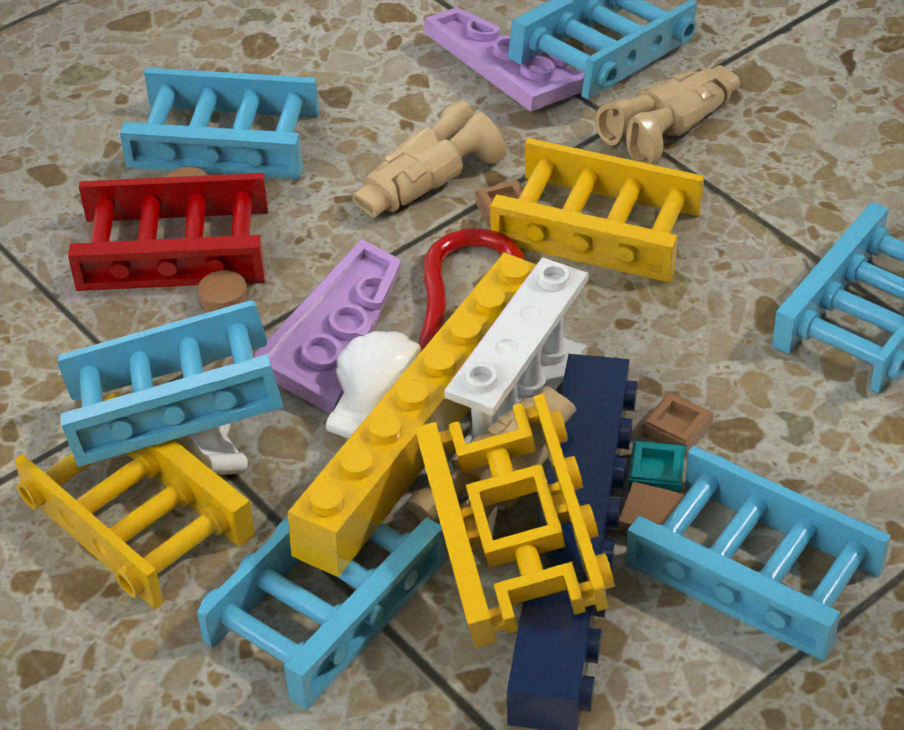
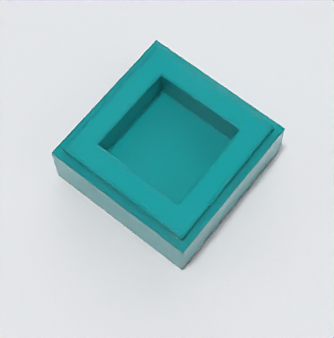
M633 441L628 492L632 483L637 482L681 493L686 446Z

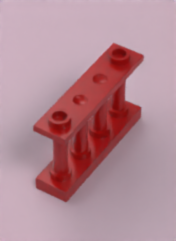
M264 173L79 182V191L86 222H93L91 242L70 243L68 259L76 291L198 286L200 281L208 274L223 270L240 274L246 283L265 282V263L261 235H250L251 214H268L269 207ZM232 215L231 236L203 237L206 216ZM186 217L184 238L157 239L159 219ZM140 220L138 239L110 242L112 221Z

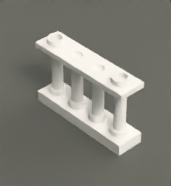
M542 257L444 390L446 399L471 408L472 429L464 439L465 444L470 443L478 435L486 433V430L500 415H505L513 409L512 406L518 405L523 398L526 397L532 400L533 396H536L544 386H549L561 394L568 353L586 355L587 345L569 340L563 336L564 314L588 282V272ZM456 452L448 462L451 474L454 472L451 460L457 455Z

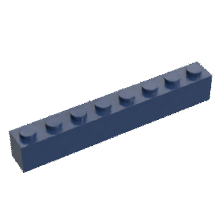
M568 353L561 395L570 400L577 411L564 424L568 441L560 443L564 458L575 456L583 483V488L575 490L579 506L590 504L599 537L590 539L595 556L603 553L606 554L612 572L615 540H609L606 537L608 530H618L621 498L613 497L614 489H624L627 458L619 457L620 449H630L632 419L624 417L625 411L635 412L638 381L629 380L630 359ZM550 459L546 473L548 485L556 483ZM541 506L537 528L547 525ZM570 523L562 524L561 528L565 547L539 554L543 570L572 562L578 583L587 582ZM605 589L608 600V589ZM567 590L523 602L507 687V725L541 730H578L580 711L591 712L593 705L595 677L586 676L588 663L598 664L600 657L602 629L593 628L594 618H605L606 609L597 612L594 604L585 607V612L574 615Z

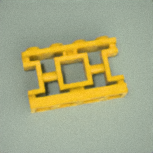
M544 394L533 396L535 406L524 408L523 403L512 406L518 430L465 444L459 421L448 424L450 429L439 432L436 422L415 427L475 648L497 642L495 632L506 630L507 634L518 631L512 609L514 604L567 590L574 615L585 612V607L594 604L598 612L608 609L605 589L615 587L606 554L603 553L595 556L590 541L592 538L599 537L590 504L579 506L575 490L583 488L575 456L564 458L560 443L567 442L568 436L559 409L549 411ZM539 428L556 478V483L549 485L542 464L514 471L510 460L514 457L536 452L532 430ZM454 452L457 453L462 472L489 465L492 478L466 485L471 506L460 509L446 454ZM537 492L547 525L493 540L484 507ZM570 523L587 582L578 583L572 562L543 570L539 554L565 547L561 528L562 524ZM480 547L484 549L489 568L517 560L521 574L519 577L493 584L499 606L488 609L472 552L473 549Z

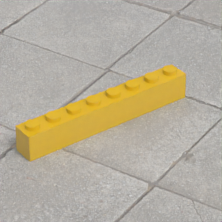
M507 253L501 255L288 511L292 557L337 577L343 573L425 468L415 427L436 422L439 432L450 429L448 424L457 421L460 423L471 409L446 399L444 390L537 264Z

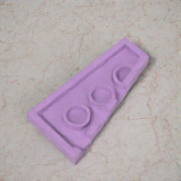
M458 7L425 18L423 33L530 112L582 93L585 73L568 67L567 63L551 55L546 57L539 54L523 64L508 58L510 36L499 35L500 27Z
M361 239L267 340V345L258 349L254 354V358L268 354L277 385L331 414L344 393L336 375L337 357L354 338L373 332L399 276L401 259Z

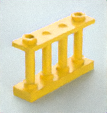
M527 138L525 142V178L528 181L518 199L496 194L490 205L491 230L501 232L514 240L523 249L670 283L676 268L678 235L670 233L679 213L699 217L702 210L704 176ZM547 183L572 188L562 209L537 204ZM591 193L616 198L607 219L581 213ZM635 203L661 208L652 229L626 224Z
M114 392L103 399V401L120 397V395ZM174 439L126 453L133 459L76 500L60 486L93 463L78 467L73 453H70L43 472L24 454L15 458L14 461L20 478V482L16 484V487L24 502L33 510L40 507L115 574L121 588L130 597L135 598L139 595L155 610L164 604L157 574L213 533L216 535L224 534L238 547L255 536L250 501ZM144 477L149 479L155 477L166 486L165 489L110 528L93 515V513ZM178 505L183 507L189 505L201 515L143 558L126 544V542Z

